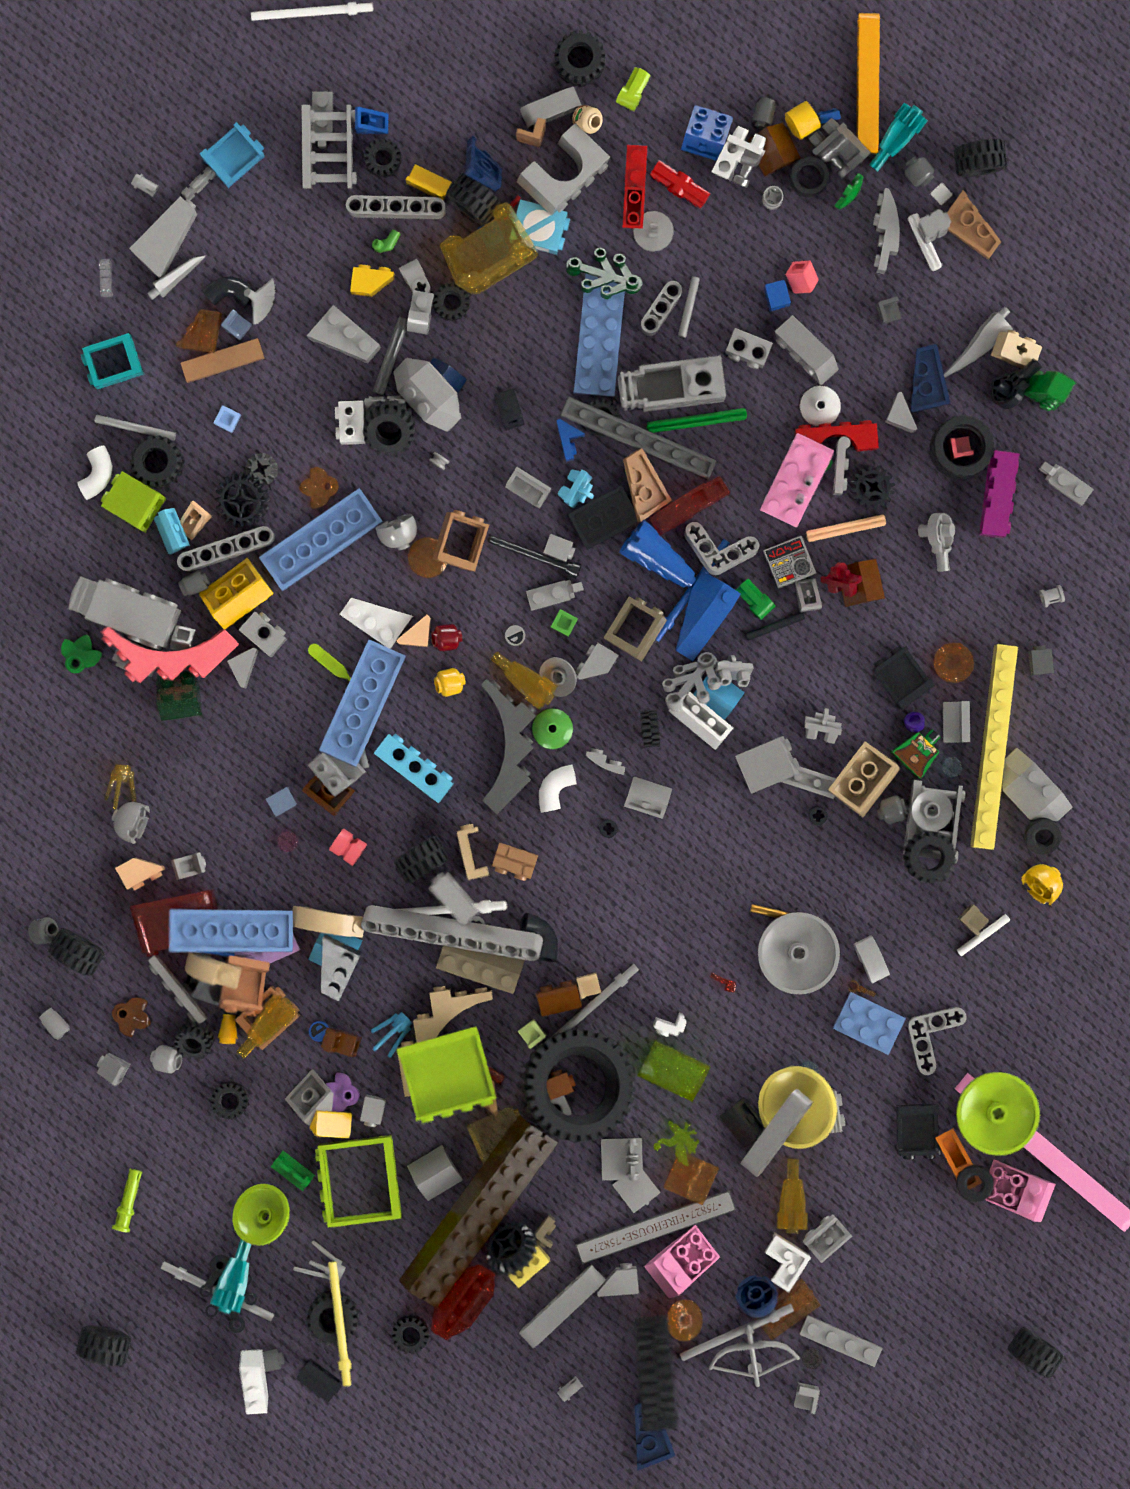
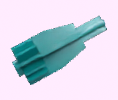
M906 103L902 104L894 115L895 119L879 145L881 150L869 166L878 172L889 156L894 157L912 139L915 133L918 134L928 121L921 115L923 113L922 110L915 105L910 107Z
M240 1239L235 1258H230L222 1272L210 1303L219 1307L218 1311L230 1314V1311L240 1313L245 1298L244 1294L249 1271V1263L246 1260L251 1244Z

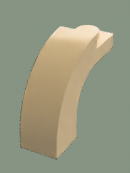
M293 906V927L334 935L363 938L364 930L361 928L362 916Z
M188 952L185 971L189 975L212 985L216 983L236 989L238 986L241 967L217 961L211 958V954Z

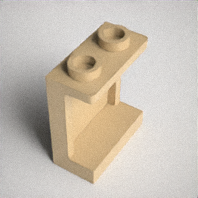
M473 824L461 826V831H458L457 835L468 880L489 875L487 866L475 869L468 840V833L479 831L478 827H473Z

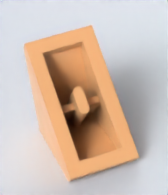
M194 501L190 503L180 520L185 535L190 540L198 534L212 517Z
M427 614L396 641L400 645L428 647L431 618Z

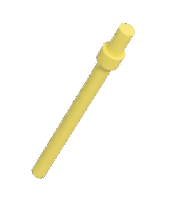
M329 1262L340 1357L338 1366L339 1370H341L343 1386H350L349 1369H351V1362L347 1354L337 1263Z

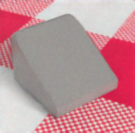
M176 625L170 641V648L180 651L192 647L196 630Z

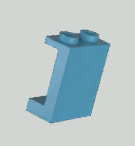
M237 122L233 124L234 128L209 150L205 148L199 153L202 159L213 169L228 188L265 157L262 152L264 147L257 139L253 141L249 137L251 133L244 124L240 126Z

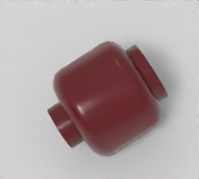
M454 624L436 626L434 631L431 632L433 647H436L439 651L456 650L459 642H462L461 630H457Z

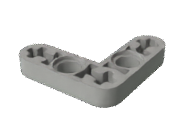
M697 522L689 523L684 532L686 540L706 570L712 575H719L755 556L759 549L758 540L748 536L718 551L702 525ZM691 529L698 531L697 537L695 534H690ZM747 543L749 546H754L752 550L750 548L744 550L746 548ZM703 544L708 545L710 551L703 553L700 551L699 546ZM735 552L738 555V559H729L727 553ZM714 562L715 564L721 562L719 568H717L716 566L712 567V563Z
M953 1007L915 1016L909 1020L908 1031L917 1068L922 1074L930 1075L936 1069V1061L929 1033L964 1024L966 1013L963 1009ZM955 1011H957L959 1014H962V1017L959 1018V1022H956L955 1019L948 1020L950 1024L946 1025L947 1019L944 1013H947L948 1017L953 1016ZM936 1015L941 1016L943 1020L939 1027H934L931 1023L932 1018ZM916 1020L923 1024L920 1027V1033H925V1037L919 1036L914 1039L913 1035H918L917 1030L912 1029V1025L915 1024ZM925 1040L927 1042V1049L925 1051L917 1050L916 1044L918 1041ZM930 1052V1056H926L929 1063H932V1066L929 1067V1071H926L925 1068H921V1065L924 1064L923 1057L919 1059L918 1055H926Z

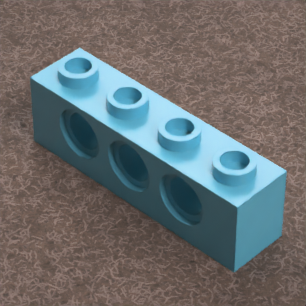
M388 734L374 754L437 803H440L454 783L451 782L453 778L445 771L439 773L435 770L437 765L428 758L425 761L419 757L420 752L412 746L409 749L402 744L404 740L397 734L393 736ZM396 749L404 751L405 756L402 760L398 761L394 758L393 754ZM413 761H418L421 765V769L417 773H413L410 770V764ZM430 773L435 774L437 777V782L434 785L426 783V776Z

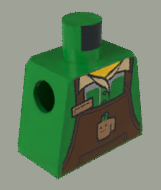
M933 729L925 737L916 732L893 749L891 753L912 774L921 779L939 753L933 745L941 737Z

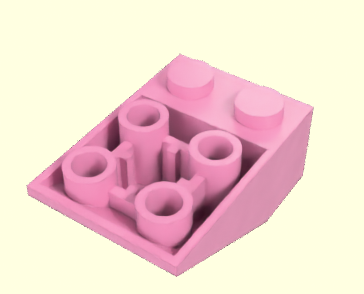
M993 1160L989 1172L992 1175L994 1186L992 1193L985 1200L1032 1221L1041 1222L1056 1184Z
M694 1225L658 1253L644 1267L667 1297L672 1298L680 1295L720 1256L697 1226Z

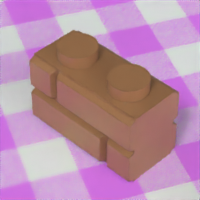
M499 843L492 866L496 867L495 871L506 875L508 871L515 874L514 878L526 881V878L531 879L538 855Z

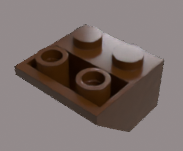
M572 980L560 982V986L552 988V984L541 986L540 991L536 993L542 1017L582 1008L577 983H572Z

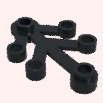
M217 1255L211 1260L210 1268L212 1273L206 1284L200 1288L201 1296L209 1297L212 1294V1286L217 1278H220L229 1261V1258L225 1255ZM222 1261L224 1268L218 1269L216 1266L217 1262ZM249 1273L248 1277L250 1280L249 1282H247V1285H249L252 1281V1277ZM204 1287L210 1289L208 1295L203 1294L202 1289ZM245 1291L244 1300L246 1304L254 1305L257 1302V1295ZM249 1295L255 1297L253 1303L248 1302L247 1297ZM212 1304L208 1305L205 1309L206 1315L208 1317L216 1316L218 1307ZM209 1307L215 1308L213 1315L208 1313ZM230 1311V1330L234 1333L242 1332L245 1328V1320L239 1316L238 1312ZM239 1321L241 1327L236 1329L233 1327V1323Z

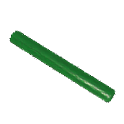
M745 408L652 421L647 423V431L656 433L747 419V412Z

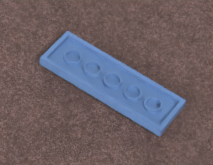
M589 274L585 275V279L592 281L598 279V277ZM612 282L606 285L613 287L618 285V283ZM601 287L583 295L574 393L614 397L625 291L613 295L610 299H604L600 295Z
M359 488L259 558L280 589L284 591L383 523V521Z
M368 640L320 746V752L357 767L403 664L405 655L372 640Z
M169 910V952H293V911Z

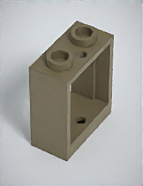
M628 597L604 639L642 662L667 620L662 616L664 612L654 606L652 609L646 606L647 602L639 597H636V599ZM633 606L655 618L638 648L616 636Z

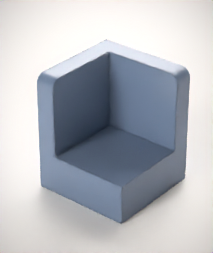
M232 310L221 324L225 331L239 341L252 325L235 310Z
M289 787L266 799L276 817L297 805Z

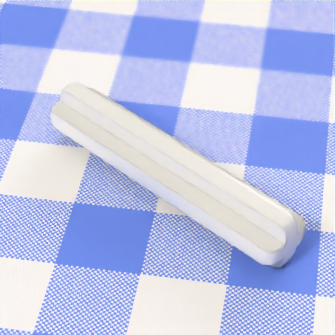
M917 213L908 217L910 226L931 271H936L942 267V264L932 243L926 244L918 230L919 215Z

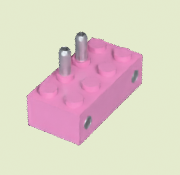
M797 433L760 510L797 528L834 450Z

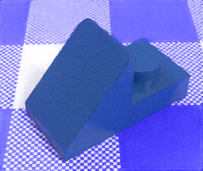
M561 419L556 420L566 462L574 460L573 455L577 454L575 443H570V440L585 437V434Z

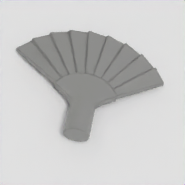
M273 278L256 292L251 289L244 291V295L252 300L253 324L262 321L271 310L275 298Z

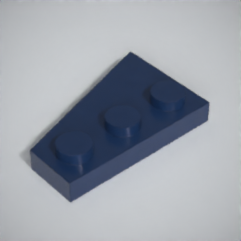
M937 344L916 349L910 413L950 404Z
M641 1402L634 1404L638 1471L676 1455L666 1430L644 1432Z

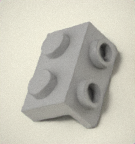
M834 1215L826 1216L822 1219L821 1225L815 1230H810L803 1240V1243L821 1263L852 1237Z

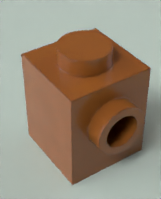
M561 1069L550 1073L551 1077L547 1079V1092L550 1100L574 1092L573 1087L576 1084L572 1074L568 1075L567 1071L562 1073Z

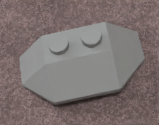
M406 358L393 371L398 393L424 422L448 432L461 419L457 392L430 362Z
M1016 748L1005 758L1002 791L1029 820L1048 818L1052 821H1058L1072 808V805L1062 791L1021 750Z

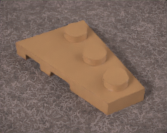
M963 190L947 212L951 220L948 231L989 259L1001 241L979 214L978 209L971 203Z
M639 448L623 459L637 522L643 521L672 501L642 448Z

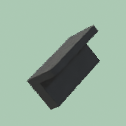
M744 1097L719 1116L744 1148L756 1142L765 1130L761 1118Z
M311 1358L297 1376L298 1381L327 1402L332 1399L343 1384L341 1380Z

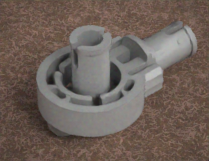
M933 513L928 520V525H919L918 534L920 537H928L929 543L932 546L931 552L936 554L937 571L950 570L948 552L952 549L951 544L955 535V526L952 524L950 516L946 513Z

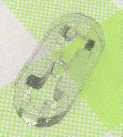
M100 259L102 298L113 297L111 259Z

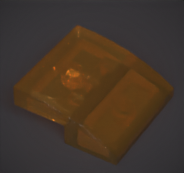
M679 1150L663 1188L703 1206L719 1168Z

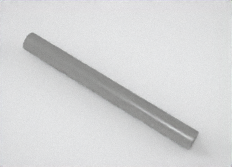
M100 415L95 417V423L152 436L160 435L164 438L175 440L176 433Z

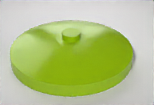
M991 1072L975 1078L964 1088L957 1103L956 1117L962 1135L973 1147L991 1155H1006L1023 1148L1032 1139L1039 1124L1040 1110L1034 1092L1024 1081L1008 1073Z

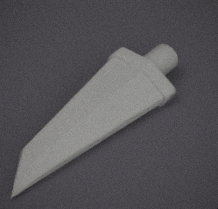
M205 256L193 257L165 276L154 281L153 285L155 288L147 293L152 300L159 294L162 298L165 297Z

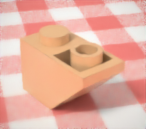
M133 858L115 869L126 889L133 888L135 891L145 885L143 881L149 878L153 881L161 877V872L165 870V867Z

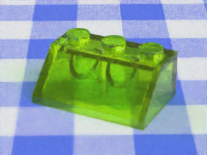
M654 1039L637 1076L693 1102L709 1072L710 1065Z

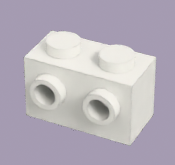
M338 402L339 407H335V419H339V427H336V440L340 439L341 445L366 444L365 436H363L364 402Z

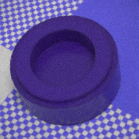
M911 712L905 716V728L909 732L916 733L925 727V719L921 713Z

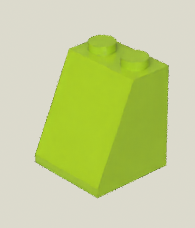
M122 471L120 475L116 474L111 484L113 487L110 492L106 491L103 495L101 506L146 533L166 498Z

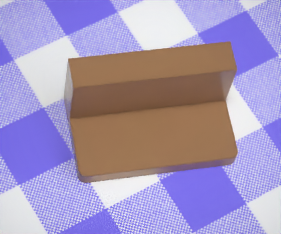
M538 117L533 133L517 129V141L540 148L546 130V120Z

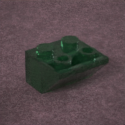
M190 671L180 672L173 680L168 678L164 680L161 676H156L157 707L161 721L202 715L198 677L196 678Z

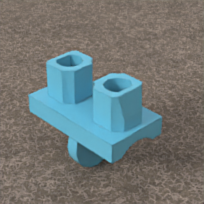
M572 469L567 479L574 484L571 489L565 486L561 487L558 495L568 506L575 509L578 502L584 503L587 497L593 499L594 495L590 493L593 487L590 481L593 477L584 470L577 471Z

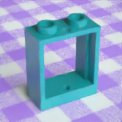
M129 333L82 348L84 353L81 354L84 366L88 365L90 371L87 374L89 383L94 385L96 389L144 375L132 336ZM123 343L132 370L99 380L91 353Z

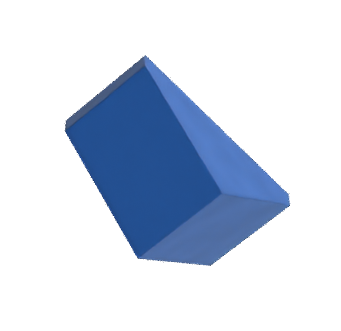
M355 107L356 133L388 134V113Z

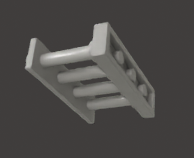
M302 105V172L304 189H312V184H316V182H347L348 189H353V184H357V174L353 172L352 122H355V110H352L351 105H347V112H315L310 105ZM315 120H347V133H315V131H312V122H315ZM316 141H347V153H316L312 151V143ZM316 162H347V174H316V172H312V164H316Z
M912 780L904 846H907V841L912 839L916 833L919 834L922 831H927L917 826L912 817L911 809L915 798L922 792L936 790L945 794L949 799H955L951 817V832L934 831L949 838L955 850L961 802L964 803L965 790H962L963 786L956 785V791L925 788L922 785V781ZM934 809L927 810L930 815L935 811ZM921 849L918 857L941 859V853L936 850ZM956 851L955 859L958 860V851Z

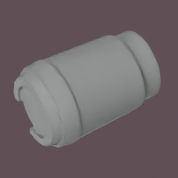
M49 1008L39 1017L42 1021L41 1023L54 1039L59 1040L70 1030L68 1023L52 1008Z

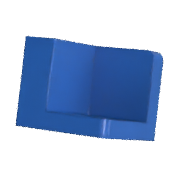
M785 280L764 286L770 311L790 306L791 301Z

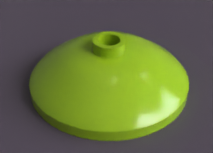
M269 1184L254 1185L244 1191L238 1198L233 1210V1226L237 1235L243 1241L252 1245H265L277 1239L284 1231L289 1219V1203L286 1196L280 1189Z

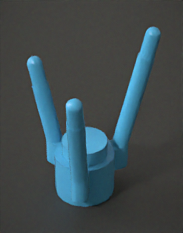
M403 1012L399 1015L395 1013L391 1018L371 1030L374 1033L390 1023L394 1027L373 1047L374 1051L398 1031L401 1035L389 1052L388 1057L390 1058L396 1051L405 1035L411 1030L410 1026L413 1024Z

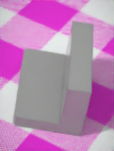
M970 701L943 702L944 743L970 742Z
M633 777L624 807L663 819L672 789Z

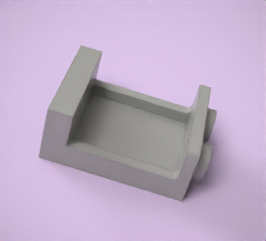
M784 736L735 756L751 794L799 774V763L796 758L792 757L790 742L788 739H784Z
M321 753L308 765L334 796L352 785L366 772L359 763L357 767H354L325 753Z

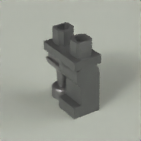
M833 118L822 126L829 134L827 137L820 130H817L809 138L815 146L812 152L815 155L818 154L823 162L830 161L839 169L837 174L841 179L871 153L847 129L844 122L839 125ZM839 154H841L847 160L848 163L845 164L843 160L840 158Z

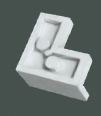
M775 1232L771 1243L765 1250L766 1254L781 1263L771 1281L789 1292L810 1260V1255Z

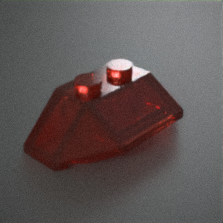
M481 1264L466 1268L437 1308L434 1307L431 1331L445 1340H449L452 1336L469 1329L494 1295L495 1273Z

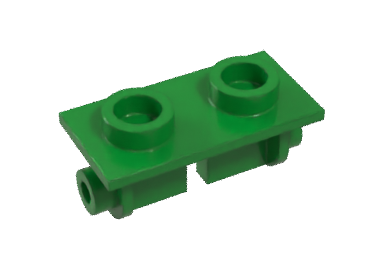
M282 1151L271 1165V1168L301 1191H304L315 1176V1174L285 1151Z

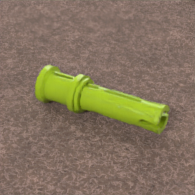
M129 1169L122 1202L116 1209L118 1214L115 1224L112 1225L114 1230L130 1232L131 1216L135 1213L133 1204L142 1174L140 1170Z

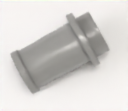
M136 174L131 182L135 189L139 188L152 197L159 185L144 178L143 174Z
M575 1376L563 1388L559 1387L557 1394L564 1402L566 1400L569 1401L570 1397L583 1387V1384Z

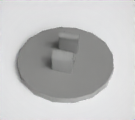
M657 211L644 213L643 229H633L634 239L637 244L644 250L651 252L660 251L667 247L674 233L670 219Z

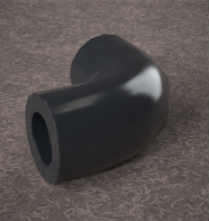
M228 276L211 282L202 292L214 305L223 298L230 296L234 297L243 307H246L252 303V300L244 295V291L251 289L256 292V290L243 279Z
M525 913L520 921V931L535 933L543 938L538 960L556 962L558 939L554 929L546 920L536 915Z

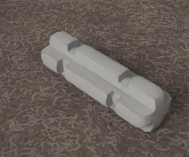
M208 166L203 171V174L200 173L189 184V188L186 187L182 191V195L186 199L191 200L195 197V193L198 194L209 183V179L212 180L216 176V173Z

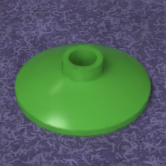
M547 709L536 716L532 732L535 740L542 747L558 749L570 740L573 725L569 716L563 711ZM550 725L556 726L557 729L554 733L549 731Z

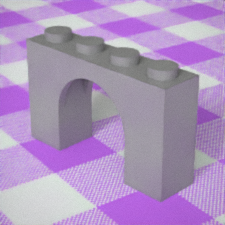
M576 123L561 136L558 145L577 164L578 176L571 181L555 180L534 161L520 174L517 183L551 216L556 211L562 212L568 205L566 202L570 198L574 200L581 193L580 189L584 185L588 187L595 180L594 176L597 173L601 175L608 168L607 162L610 156L581 130Z
M442 872L431 881L433 886L430 889L462 925L479 912L473 905L475 901L449 872L447 874Z

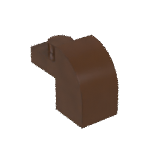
M326 1028L321 1047L324 1051L330 1053L337 1052L349 1057H356L362 1037L338 1029Z

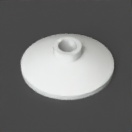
M825 386L810 388L805 392L800 402V411L803 418L814 426L832 423L840 413L841 404L838 395L832 389ZM823 402L825 404V407L823 409L818 408L817 403Z

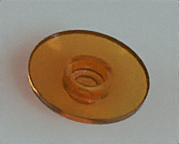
M679 1300L668 1310L669 1333L672 1337L679 1341H689L699 1334L703 1324V1316L696 1303L690 1300Z

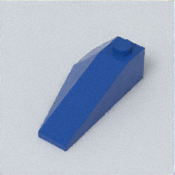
M701 571L691 587L683 626L681 627L675 650L691 661H694L741 595L738 591L704 571Z

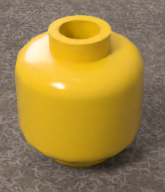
M456 668L439 671L437 677L434 678L437 693H441L445 697L461 693L463 685L466 683L464 674L459 673Z

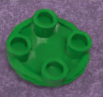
M858 173L851 182L854 185L849 184L843 192L845 198L841 196L835 204L837 209L840 210L846 207L856 198L863 183V175Z

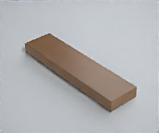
M257 338L181 362L186 382L189 383L265 358Z

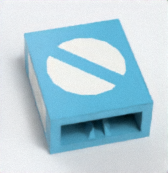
M520 199L510 242L557 255L558 249L562 250L565 238H562L563 231H567L570 219L567 218L568 212L562 211L559 213L556 211L551 216L541 205Z

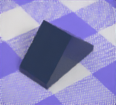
M433 357L430 363L458 394L467 379L450 365Z

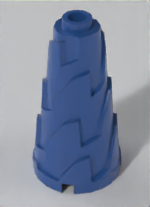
M645 520L641 521L631 532L630 538L627 537L619 553L629 560L637 562L649 571H654L667 581L670 580L683 588L686 586L690 588L696 580V577H694L695 572Z

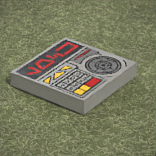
M802 536L763 550L778 589L816 574Z

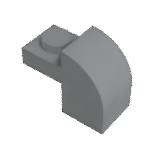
M413 290L407 322L408 332L428 335L434 294Z

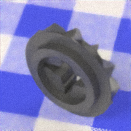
M254 454L248 459L246 464V476L248 473H252L251 480L258 476V484L264 482L265 485H268L275 480L278 474V465L275 459L268 454ZM258 461L262 466L270 465L264 470L266 477L260 472H255L258 469Z

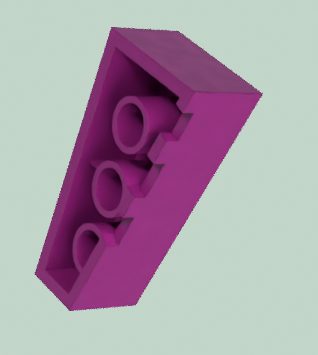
M994 451L987 468L979 535L1005 538L1006 534L1010 533L1011 522H1009V516L1013 512L1014 502H1012V497L1016 490L1015 479L1019 467L1020 453Z

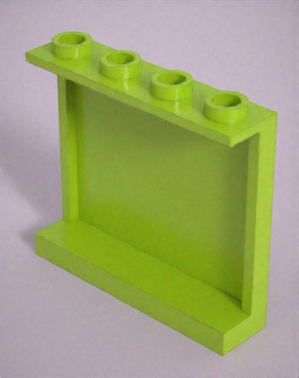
M477 1027L397 1049L416 1114V1121L421 1120L422 1123L434 1120L433 1116L440 1114L442 1118L454 1115L453 1111L461 1109V1112L473 1109L475 1104L481 1103V1107L493 1104V1099L497 1098Z

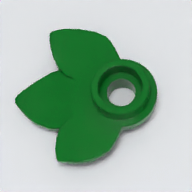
M88 635L80 637L75 643L65 639L61 646V653L66 658L65 666L71 673H80L85 667H94L102 656V652L92 650V641ZM75 659L79 661L78 667L72 665Z

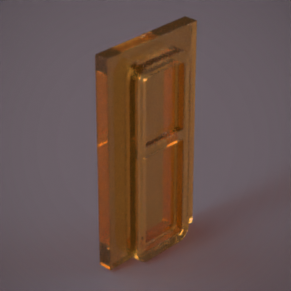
M802 1278L793 1285L789 1292L785 1290L777 1296L776 1310L791 1304L794 1311L780 1317V1320L774 1323L769 1322L761 1326L771 1341L821 1306L813 1291L809 1289Z

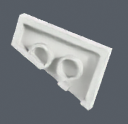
M354 598L349 600L340 613L345 619L389 649H391L413 617Z

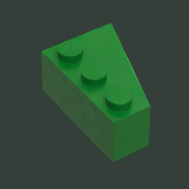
M1038 371L1029 379L1030 386L1025 390L1024 395L1040 403L1039 407L1049 412L1050 410L1054 411L1064 404L1076 382L1060 372L1046 371L1045 375H1043L1044 372Z

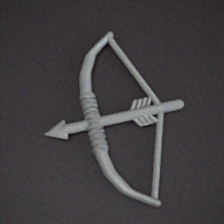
M747 1324L745 1335L747 1334L748 1343L742 1342L723 1348L713 1358L709 1370L715 1369L753 1377L755 1386L759 1387L760 1376L794 1360H799L800 1357L788 1345L778 1341L761 1340L754 1342L752 1336L754 1331ZM778 1347L788 1351L794 1357L762 1371L761 1364L756 1362L755 1349ZM736 1350H750L751 1363L748 1365L749 1373L714 1366L716 1361L726 1353Z

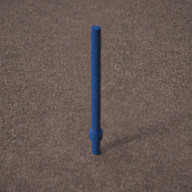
M723 539L717 547L718 551L727 548L730 543ZM703 567L701 571H704L705 573L709 574L706 568ZM688 587L668 617H664L667 621L655 639L659 642L667 630H671L674 626L675 619L689 601L691 587Z

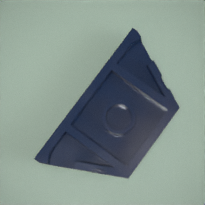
M472 135L467 140L465 174L496 192L501 187L502 169L486 150L481 151L476 147L475 142L477 139Z

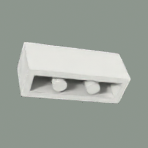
M691 692L683 699V706L679 711H671L669 709L670 713L715 750L733 729L731 725L707 705L699 703L697 697Z
M262 1350L241 1351L240 1372L246 1414L267 1413L268 1390Z

